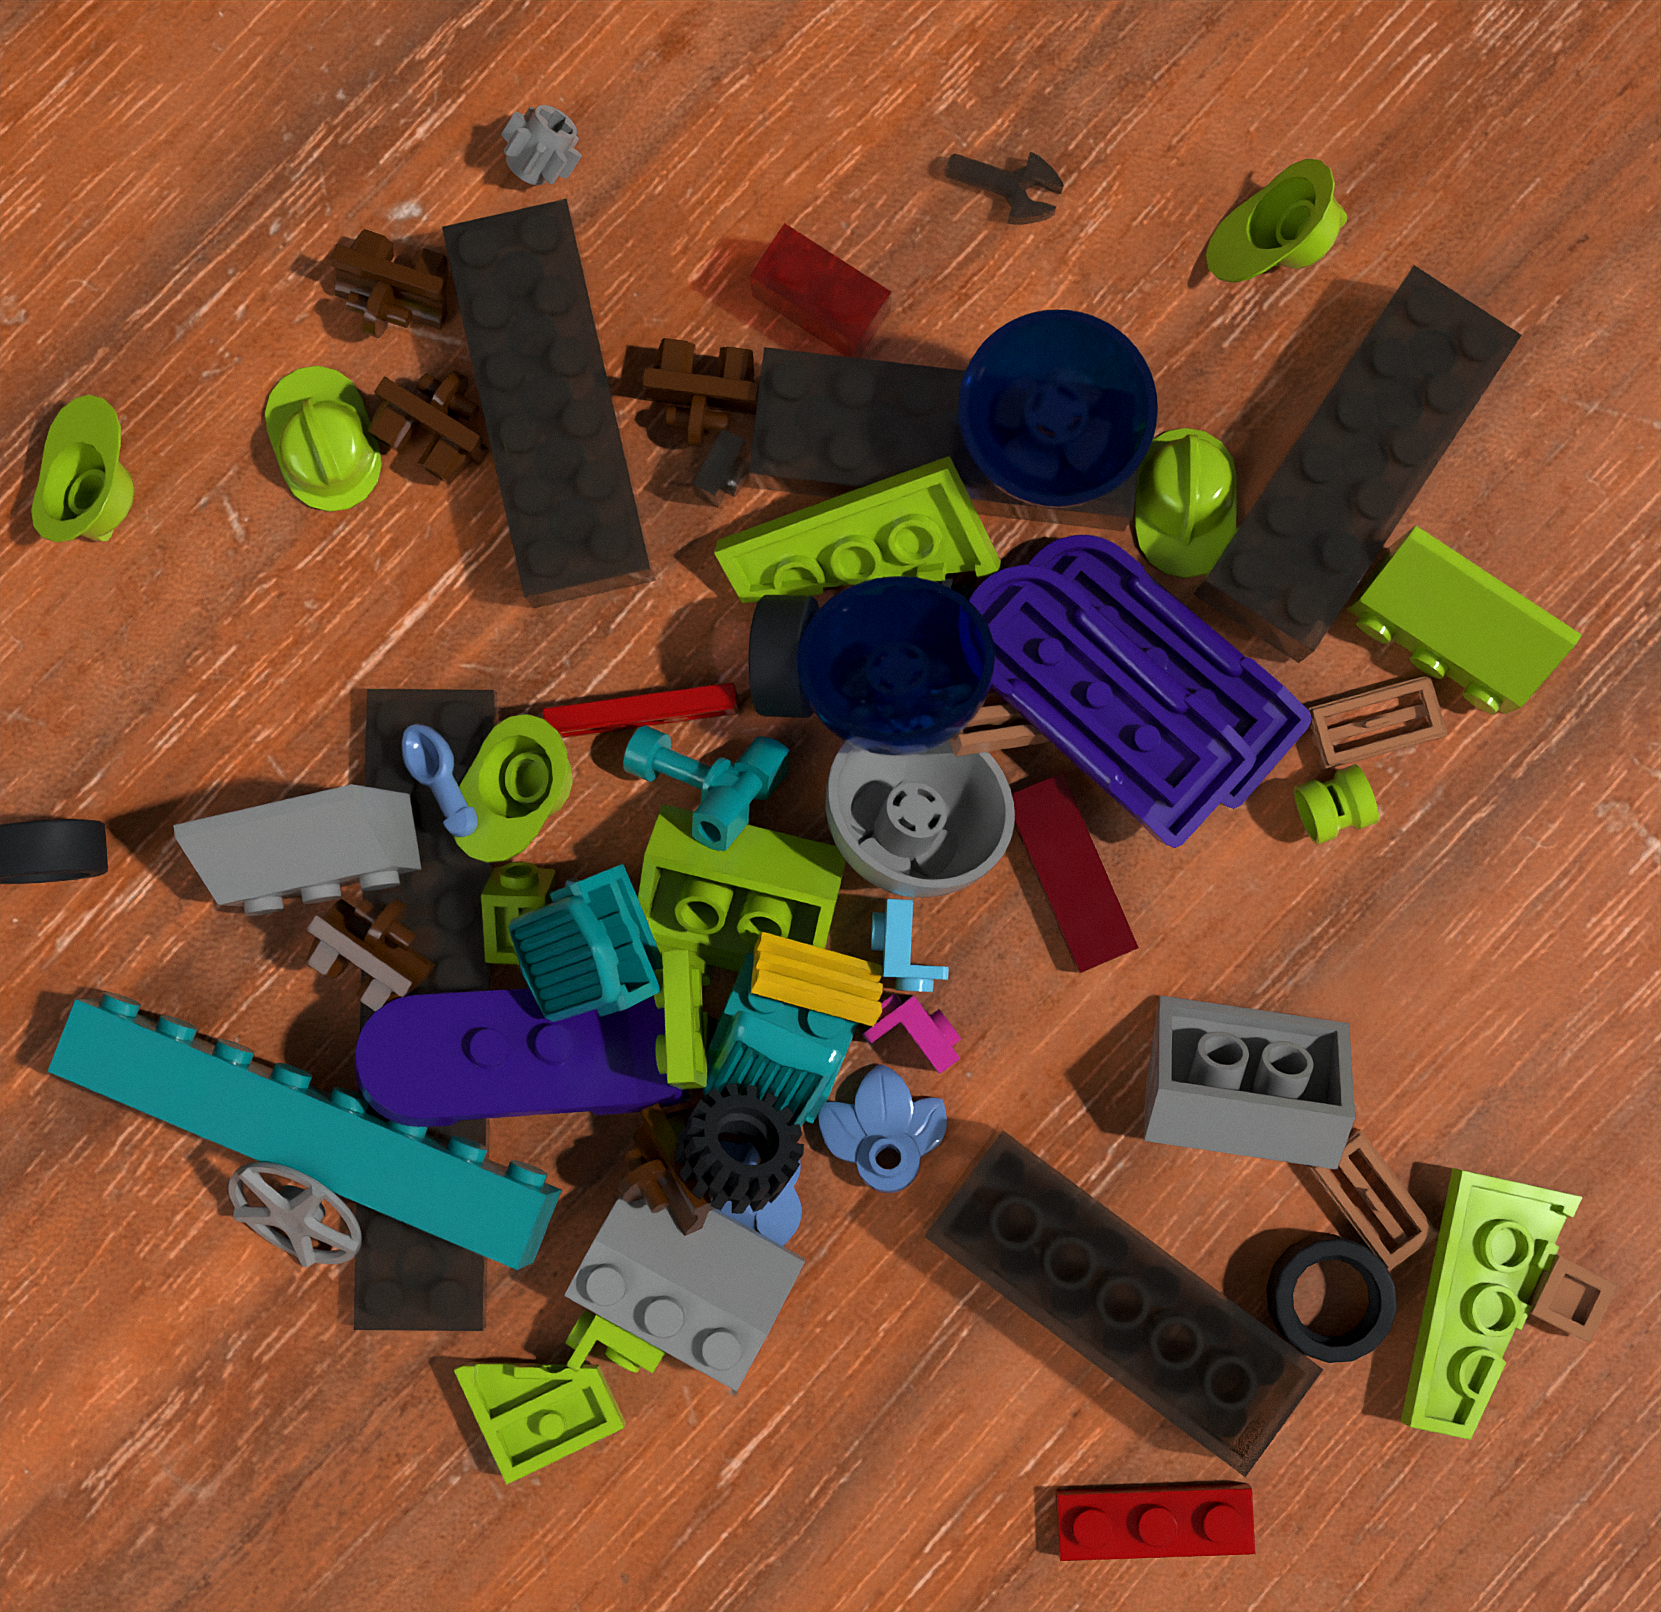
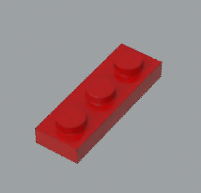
M1248 1483L1056 1490L1058 1556L1060 1561L1255 1554L1252 1487Z

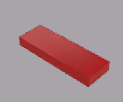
M734 682L544 708L542 710L543 718L559 732L563 739L635 729L643 725L650 727L736 715V712L739 711L737 690Z

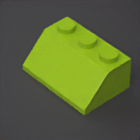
M1416 525L1386 549L1346 609L1359 618L1356 625L1365 634L1384 644H1388L1392 639L1412 653L1409 660L1418 669L1437 679H1442L1444 675L1448 676L1466 688L1463 696L1467 701L1493 715L1498 710L1507 714L1521 708L1574 648L1582 634Z
M662 804L644 855L638 900L660 953L667 950L689 949L709 965L739 972L746 954L749 952L754 955V946L762 931L823 949L826 948L846 865V860L837 846L746 825L726 851H717L702 845L692 836L694 811Z

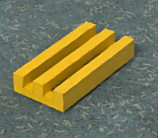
M762 931L754 946L751 993L874 1027L882 1013V1003L878 1002L882 995L883 984L879 983L883 975V965Z

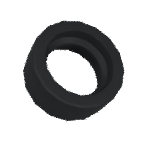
M764 595L757 602L749 638V685L753 705L756 712L764 717L810 718L815 712L819 701L823 678L824 633L818 602L812 596Z
M57 819L0 825V884L68 881L96 877L108 872L105 823L101 821Z
M1335 1234L1309 1236L1289 1246L1273 1265L1266 1287L1268 1312L1278 1332L1304 1355L1327 1363L1351 1362L1374 1351L1389 1334L1397 1311L1395 1283L1384 1262L1367 1247ZM1321 1260H1339L1350 1264L1361 1273L1368 1287L1369 1304L1365 1317L1355 1329L1340 1336H1323L1312 1332L1301 1323L1294 1309L1293 1292L1298 1278L1307 1267Z

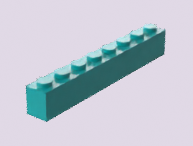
M104 991L101 998L75 999L47 1072L260 1162L281 1164L298 1170L322 1183L333 1193L515 1270L534 1263L562 1191L560 1188L545 1183L548 1175L545 1171L517 1160H511L507 1167L485 1158L488 1148L470 1139L452 1135L449 1142L427 1134L428 1127H411L393 1122L381 1114L368 1109L369 1103L362 1094L342 1087H333L331 1093L310 1085L312 1075L302 1069L278 1062L275 1063L273 1069L252 1061L255 1051L244 1045L226 1039H218L216 1045L195 1037L198 1028L189 1022L167 1015H160L159 1020L156 1021L139 1014L138 1011L141 1004L126 996Z

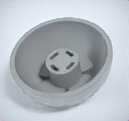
M895 716L864 726L855 732L840 748L831 766L826 784V816L829 830L838 850L847 863L860 876L873 885L897 895L919 898L938 897L954 893L972 885L996 865L1005 853L1013 834L1015 821L1014 801L1008 781L1000 766L989 752L955 757L943 722L919 716Z

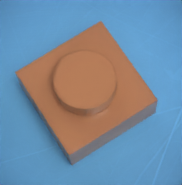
M1556 1254L1549 1271H1543L1529 1300L1528 1305L1532 1306L1530 1314L1591 1343L1618 1285Z

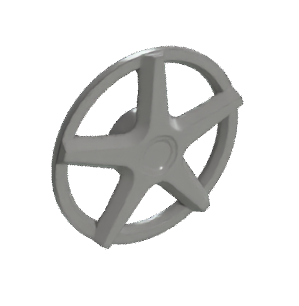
M270 1162L246 1164L238 1168L230 1178L228 1190L230 1199L235 1207L233 1215L235 1221L247 1223L264 1239L285 1252L298 1257L303 1267H309L314 1263H345L354 1258L359 1251L362 1236L360 1226L354 1214L335 1193L314 1178L293 1168ZM259 1172L280 1175L294 1180L307 1188L302 1189L297 1186L287 1185L283 1186L279 1192H276L262 1179ZM243 1182L267 1207H250L243 1193ZM323 1199L329 1202L342 1216L350 1230V1235L340 1233L321 1223L325 1216V1208L321 1203ZM270 1226H275L282 1229L284 1232H286L290 1239L279 1234ZM310 1237L339 1248V1250L324 1251L313 1249Z

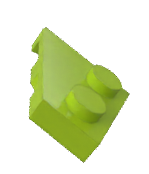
M689 949L662 951L663 969H655L654 971L661 992L654 995L655 1004L658 1009L664 1008L665 1034L657 1035L656 1039L657 1067L660 1074H667L668 1084L676 1088H706L710 1017L708 1012H703L702 986L712 985V966Z
M466 1362L454 1369L455 1375L506 1485L625 1427V1419L599 1365L582 1364L579 1371L576 1372L567 1367V1364Z

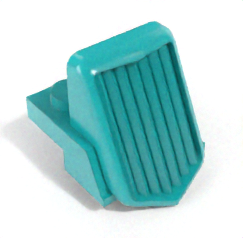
M624 863L549 893L553 903L514 918L510 922L509 933L522 975L541 1012L549 1021H560L597 1009L601 1017L627 1009L661 992L654 971L655 969H663L662 956Z
M748 952L708 1041L706 1088H702L703 1094L706 1096L708 1092L715 1088L721 1093L725 1085L736 1084L738 1094L740 1095L747 1084L758 1087L756 1098L763 1100L766 1094L770 1092L778 1097L772 1106L776 1111L779 1112L785 1106L791 1110L794 1115L787 1123V1126L799 1124L801 1127L804 1122L813 1124L829 1097L858 1022L751 993L754 955Z

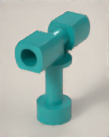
M643 725L636 730L628 743L623 767L627 773L649 782L655 780L662 773L702 790V803L693 812L692 836L699 843L710 849L726 851L749 822L750 802L753 799L767 800L788 775L790 750L775 739L759 736L754 739L735 764L721 757L712 766H709L671 750V737L668 734Z

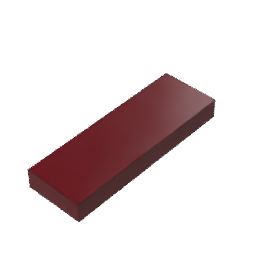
M1062 772L1013 793L1014 825L1077 972L1082 973L1138 949L1137 942L1064 773Z

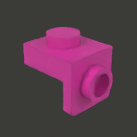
M896 993L881 1002L882 1013L875 1026H870L862 1032L864 1038L871 1044L901 1022L939 1074L960 1059L952 1048L962 1040L940 1009L928 1015L914 995L904 1002L901 1001Z

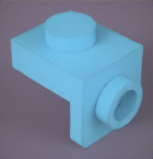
M885 900L884 912L872 913L871 950L882 951V977H895V990L933 992L934 979L948 980L949 967L910 965L913 900Z

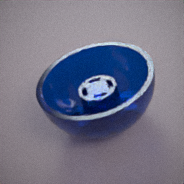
M1055 309L1020 316L997 329L982 343L971 358L964 373L959 393L958 411L965 446L978 469L992 484L1006 494L1025 503L1042 507L1062 508L1095 501L1118 488L1134 473L1146 456L1152 443L1157 424L1158 402L1151 371L1142 354L1127 336L1108 322L1095 316L1072 310ZM1073 419H1074V422H1073V424H1072V427L1070 428V430H1068V427L1071 425V423H1072V421H1073ZM1041 425L1046 431L1054 433V437L1045 434L1040 429H1037V427Z
M890 576L853 585L827 601L815 613L802 635L798 650L797 666L801 686L811 709L835 736L869 753L885 756H907L929 751L948 742L965 729L982 707L992 683L995 648L993 637L985 619L978 609L964 596L945 585L928 579Z

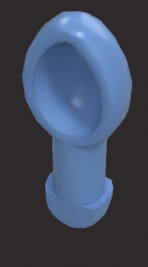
M418 723L408 726L403 733L401 742L402 757L407 770L419 783L430 787L446 819L443 821V824L449 833L455 837L471 835L478 826V818L475 809L468 806L453 777L454 755L449 744L438 732L429 726Z

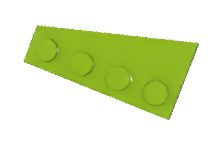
M950 456L718 539L714 550L716 558L742 604L758 602L764 595H821L823 588L855 585L856 591L881 588L882 581L917 577L918 583L945 581L946 574L976 571L977 577L989 576L1000 571L1001 563Z
M1452 1168L1401 1423L1415 1429L1469 1440L1472 1439L1506 1365L1502 1357L1515 1329L1522 1330L1532 1308L1527 1303L1542 1271H1549L1559 1250V1246L1555 1245V1242L1567 1216L1574 1217L1582 1200L1581 1196Z

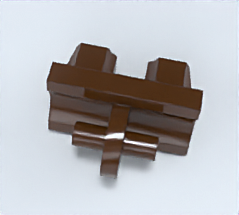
M366 229L361 231L350 248L336 245L330 258L331 266L336 270L335 296L347 299L346 309L364 315V334L380 338L388 323L407 328L411 320L437 329L442 328L448 315L446 286L449 272L448 258L444 254L425 248L417 250L410 266L406 267L391 262L394 257L393 243L386 236Z
M663 338L654 360V367L644 368L642 387L646 389V399L648 401L691 406V409L668 406L666 412L667 425L688 427V446L702 447L705 430L728 433L730 414L711 412L708 409L758 415L761 396L759 383L755 382L754 355L752 350L728 346L720 347L716 377L693 374L696 356V346L694 343Z
M454 370L443 382L427 373L420 378L416 388L432 398L430 404L385 376L374 391L382 403L375 412L368 432L376 440L398 453H401L417 427L431 434L434 438L417 463L446 484L450 485L465 469L470 460L480 465L490 450L481 443V436L450 417L454 412L471 422L479 410V405L464 397L469 381L468 377Z
M366 898L360 902L357 908L340 899L325 914L322 912L318 913L307 929L308 932L315 936L306 959L307 964L324 976L332 978L342 974L350 961L357 965L368 975L356 994L362 1003L375 1012L387 1003L405 997L427 979L435 966L434 963L411 948L418 935L401 924L408 910V905L398 898L392 900L384 910H381Z
M659 1103L642 1109L640 1112L643 1125L633 1135V1140L638 1148H634L623 1155V1160L630 1173L620 1180L617 1187L624 1201L632 1202L644 1198L652 1213L660 1212L669 1205L686 1236L703 1228L708 1212L715 1209L710 1206L714 1195L707 1191L701 1199L695 1196L692 1190L698 1181L694 1178L684 1183L679 1172L686 1162L676 1163L675 1151L680 1145L676 1143L678 1135L695 1108L692 1107L665 1115Z

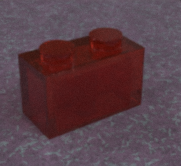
M785 223L749 275L752 296L855 363H857L890 313V290Z

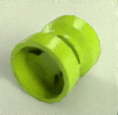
M1357 764L1337 770L1331 780L1323 783L1313 779L1294 786V797L1298 812L1308 835L1316 845L1337 838L1339 831L1351 826L1359 830L1379 822L1375 796L1364 772Z

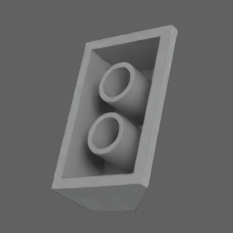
M351 784L173 825L175 839L217 904L244 907L245 916H258L284 910L283 900L302 896L304 904L335 900L342 897L340 887L360 883L361 891L395 887L400 885L399 874L421 870L410 795L406 793Z
M1159 996L1145 1090L1144 1141L1330 1169L1338 1168L1355 1120L1349 1023Z
M620 1194L564 1296L737 1391L768 1336L806 1258L717 1209L708 1212L702 1229L685 1236L669 1205L660 1212L652 1213L644 1198L627 1202L623 1200Z

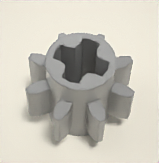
M539 105L536 109L530 106L525 115L515 111L501 133V136L508 141L503 152L506 155V163L510 170L523 181L533 185H543L546 182L554 184L558 176L567 179L582 157L574 149L579 141V138L576 136L577 128L575 124L562 111L548 105Z

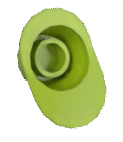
M1304 159L1291 164L1266 187L1233 210L1219 224L1210 238L1206 253L1208 269L1218 280L1235 283L1250 280L1273 266L1302 269L1313 265L1324 257L1333 246L1340 229L1348 219L1343 207L1333 197L1335 182L1331 169L1321 160Z
M322 366L298 368L283 377L269 395L265 418L267 432L286 483L297 498L312 508L333 512L354 507L365 500L377 485L382 467L378 441L368 432L371 422L361 395L350 379L337 370Z
M90 394L74 398L60 410L50 426L44 446L39 482L31 509L33 526L44 539L59 543L73 540L82 535L95 541H108L112 537L114 529L126 518L133 504L135 488L132 476L118 460L121 447V426L116 410L106 399Z
M1190 428L1170 430L1150 441L1139 458L1136 472L1135 528L1138 545L1148 562L1164 574L1181 578L1204 575L1222 563L1233 545L1237 514V475L1234 461L1223 443L1205 431Z
M523 714L508 717L496 725L483 742L477 757L459 785L468 806L475 809L478 818V826L471 835L466 837L454 836L457 845L469 857L491 863L507 861L523 852L537 836L546 819L558 812L568 799L573 778L572 767L567 758V749L559 732L545 719Z

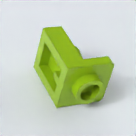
M513 862L493 869L481 893L485 963L519 965L509 933L510 922L514 918L551 904L549 893L553 892L556 885V870L538 868L536 865L528 862Z
M586 1309L565 1344L575 1349L566 1366L576 1372L579 1371L597 1340L608 1346L605 1354L609 1359L635 1373H638L640 1368L643 1367L653 1374L665 1354V1351L600 1315L592 1314Z

